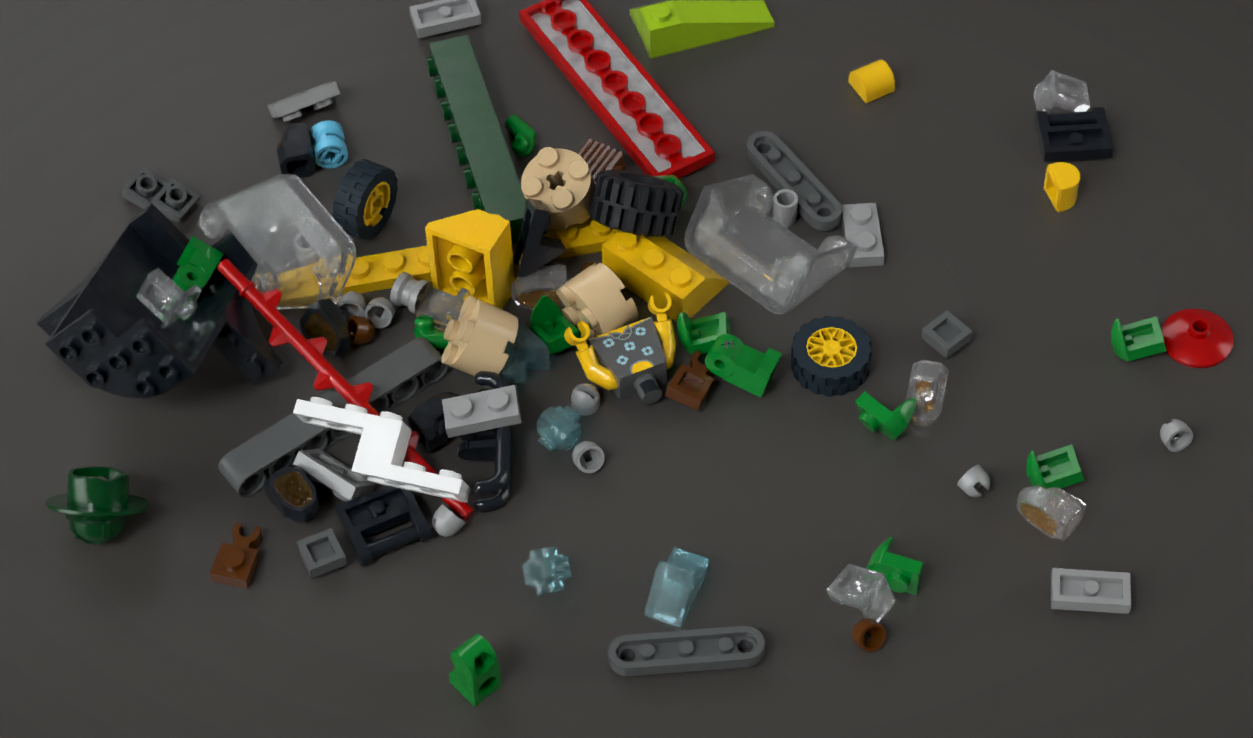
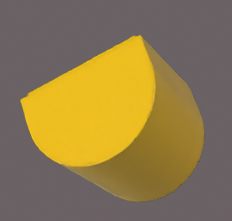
M882 59L849 73L848 82L865 103L895 91L893 73L889 65Z
M1066 162L1049 164L1046 169L1044 190L1057 212L1072 208L1076 203L1080 172L1074 165Z

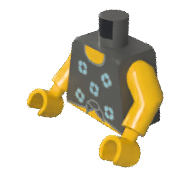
M667 293L663 294L666 305L663 309H659L654 305L653 295L648 301L650 312L657 317L655 322L652 317H648L609 331L604 335L601 334L588 339V344L586 339L590 335V329L585 322L579 321L577 323L578 329L581 332V338L575 337L570 327L565 330V340L570 345L577 346L578 351H576V355L589 381L606 390H612L620 399H626L638 394L646 405L653 404L662 397V391L659 386L667 382V370L673 366L676 350L672 319L667 317V311L672 304L671 298Z

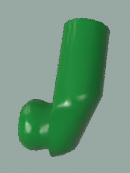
M516 114L509 116L505 122V127L515 135L514 142L511 141V149L517 156L525 157L534 150L537 137L536 131Z
M428 315L418 316L414 321L416 328L413 329L415 337H424L437 350H445L449 341L444 339V332H440L433 326V318Z

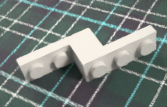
M311 397L310 401L297 399L293 413L303 423L361 435L351 470L360 480L465 503L468 502L471 488L461 479V474L443 469L439 471V474L425 472L426 467L412 462H404L403 465L412 430L402 421L403 417L386 411H381L380 416L367 414V409L353 404H346L345 409L334 407L331 401L319 397Z

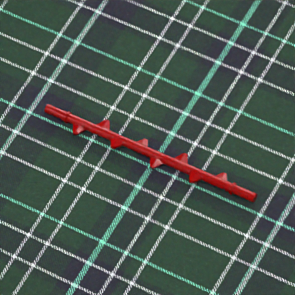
M228 259L220 262L217 269L239 291V295L242 298H246L272 324L273 330L269 344L272 347H277L290 343L318 372L313 384L315 390L321 391L334 388L349 404L367 409V414L380 416L369 404L374 386L370 382L352 386L322 356L328 341L324 337L306 339L277 310L282 297L279 289L261 293L256 288V284L253 281L250 282ZM416 431L411 432L404 461L426 467L425 472L438 474L415 451L420 435ZM440 497L463 521H466L474 513V510L465 502Z

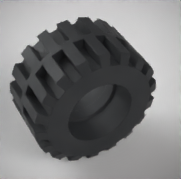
M623 170L602 171L597 175L589 216L604 226L627 233L650 237L674 235L684 191L670 181L646 174Z

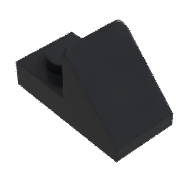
M527 199L513 254L514 271L519 277L528 276L566 251L561 240L542 236L543 234L546 235L549 231L551 216L540 200Z

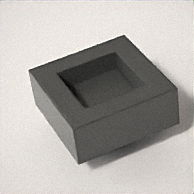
M948 310L923 327L921 331V338L946 359L970 342L973 336V330Z
M332 528L296 541L298 551L311 579L347 565L346 556Z

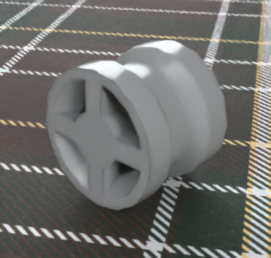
M402 272L392 286L390 301L396 307L406 306L411 313L420 315L430 301L432 283L424 279L417 281L412 274Z

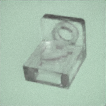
M1053 70L1042 82L1038 83L1034 91L1037 111L1046 110L1048 113L1054 105L1073 112L1087 111L1090 107L1086 81Z
M157 268L148 274L136 297L163 323L169 325L179 318L182 320L187 319L196 310L198 304L195 301L202 290L195 285L184 292Z
M432 288L417 310L416 318L422 315L431 316L433 318V326L445 332L451 319L458 320L463 302L470 295L469 290L461 288L457 296Z
M848 564L826 589L831 601L860 609L864 618L874 619L877 622L881 620L895 603L894 595L884 574L852 564Z

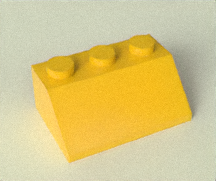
M476 209L428 222L425 232L433 296L462 306L467 296L470 295L503 309L515 291L510 221L500 215Z
M618 230L601 245L602 263L615 273L625 288L646 302L653 295L654 305L659 309H663L666 306L663 294L667 293L670 296L672 304L667 311V316L676 322L681 312H686L691 319L729 284L728 278L665 237L643 236Z

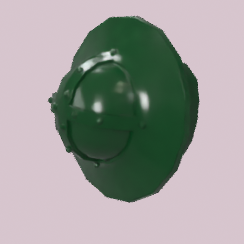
M102 466L70 469L67 475V493L52 496L45 501L48 509L66 516L67 520L69 519L70 529L75 535V539L79 538L87 544L98 545L116 538L123 530L124 523L130 516L146 511L150 507V503L146 499L129 495L128 474L112 467ZM97 476L104 477V478L107 479V481H106V480H102V479L98 478Z

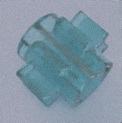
M561 406L557 408L549 407L541 414L536 424L537 432L541 435L538 441L550 451L554 448L558 451H561V449H571L582 435L581 425L577 422L580 415L569 406H566L564 409Z
M556 546L529 551L532 559L528 560L526 564H522L526 585L529 584L537 587L538 595L564 590L562 582L567 577H571L567 561L568 556L564 557L561 554H557Z

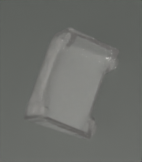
M295 174L276 175L207 204L201 212L197 224L209 238L222 237L227 228L232 232L258 264L251 279L256 284V288L261 293L274 289L281 291L282 297L277 309L309 308L316 300L329 298L337 305L356 261V247L353 240Z
M753 174L704 186L685 231L684 241L687 250L772 313L784 314L796 309L847 268L858 248L844 237L835 235L824 239L817 250L768 216L773 205V193L765 182Z

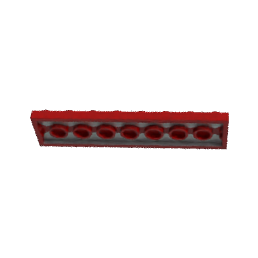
M543 0L519 11V21L644 174L650 176L675 175L681 178L715 162V152L587 0Z

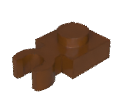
M698 350L692 354L689 366L680 365L665 393L666 397L697 411L710 392L715 379L713 378L715 374L710 372L706 365L699 362L701 352Z
M237 522L233 526L232 536L234 542L233 544L222 542L210 571L212 582L244 589L249 588L260 560L259 551L256 549L263 540L260 526H256L253 534L248 537L242 536L244 532L242 523Z

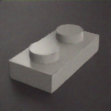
M437 0L409 7L410 17L418 39L482 24L481 14L475 0Z
M336 81L326 82L267 106L272 118L282 116L283 122L301 116V109L313 105L314 110L332 104L331 97L339 95L340 91Z
M876 203L841 205V220L848 266L884 265L885 256Z
M515 385L442 399L445 429L448 438L522 423Z
M319 448L298 451L293 463L305 471L309 480L327 485L333 489L332 493L337 498L347 502L373 492L376 485L372 482L360 480L351 471V468Z
M1052 568L1051 609L1130 613V573Z

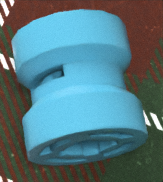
M330 120L315 124L311 128L310 138L314 146L313 152L317 165L329 169L343 165L348 159V150L344 142L345 136L341 124Z

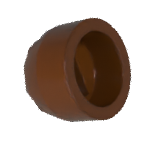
M351 316L348 319L351 345L368 344L374 338L375 327L370 319L361 316Z
M863 618L857 624L855 623L851 632L855 644L865 652L878 650L886 640L884 626L870 618ZM865 632L870 635V638L867 640L864 637Z

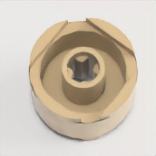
M552 147L541 149L537 156L528 163L522 175L521 190L526 201L528 198L542 201L551 216L550 229L565 230L568 229V226L576 223L580 225L590 218L589 213L595 181L586 161L579 154L568 149H554Z
M596 262L556 290L558 297L565 305V308L561 310L562 315L574 326L579 321H583L589 326L590 335L586 339L587 343L590 338L601 334L604 335L609 331L632 324L638 319V310L632 297L627 301L621 293L625 286L615 273L603 263H598L597 265Z
M470 295L467 296L461 307L458 320L451 319L445 329L444 339L449 342L443 352L441 362L474 377L480 371L499 374L509 357L508 354L504 353L507 342L509 341L513 344L515 342L518 331V317Z

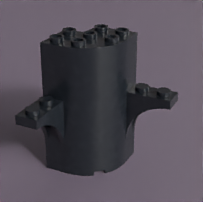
M150 204L129 220L100 262L68 295L42 315L37 325L50 336L45 345L71 370L84 379L87 385L115 395L130 398H150L166 393L195 374L212 345L255 386L277 372L283 361L275 354L265 340L258 326L252 304L246 298H242L239 295V291L217 267L224 259H228L251 282L272 245L246 221L211 246L224 253L197 301L189 307L180 306L169 298L167 289L180 267L177 265V262L190 240L153 204Z

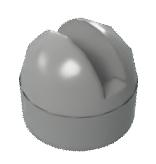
M349 291L342 295L337 306L344 312L343 317L348 321L351 316L364 317L366 300L362 294Z
M384 297L374 298L368 303L364 311V317L370 319L375 328H385L394 317L393 303ZM379 306L384 308L381 317L375 315Z
M583 383L575 387L571 394V407L573 411L583 416L592 415L598 411L600 407V394L595 386Z
M1171 419L1170 423L1162 425L1160 438L1169 451L1178 452L1185 449L1192 442L1193 432L1182 420Z
M583 441L576 445L572 452L574 464L584 473L596 472L604 463V452L594 442ZM585 451H587L592 459L587 463L582 455Z
M977 464L961 477L957 486L968 496L977 498L983 496L978 489L983 485L989 490L991 481L987 472Z
M443 503L432 517V527L439 535L444 537L453 536L465 524L457 514Z

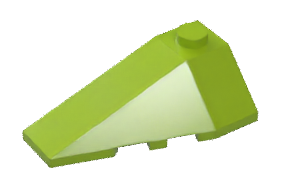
M670 0L630 9V16L650 59L775 27V22L764 0Z

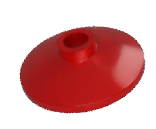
M1203 309L1180 310L1169 316L1161 329L1167 350L1166 353L1176 362L1192 368H1209L1222 363L1230 355L1234 344L1232 330L1226 321L1220 316Z

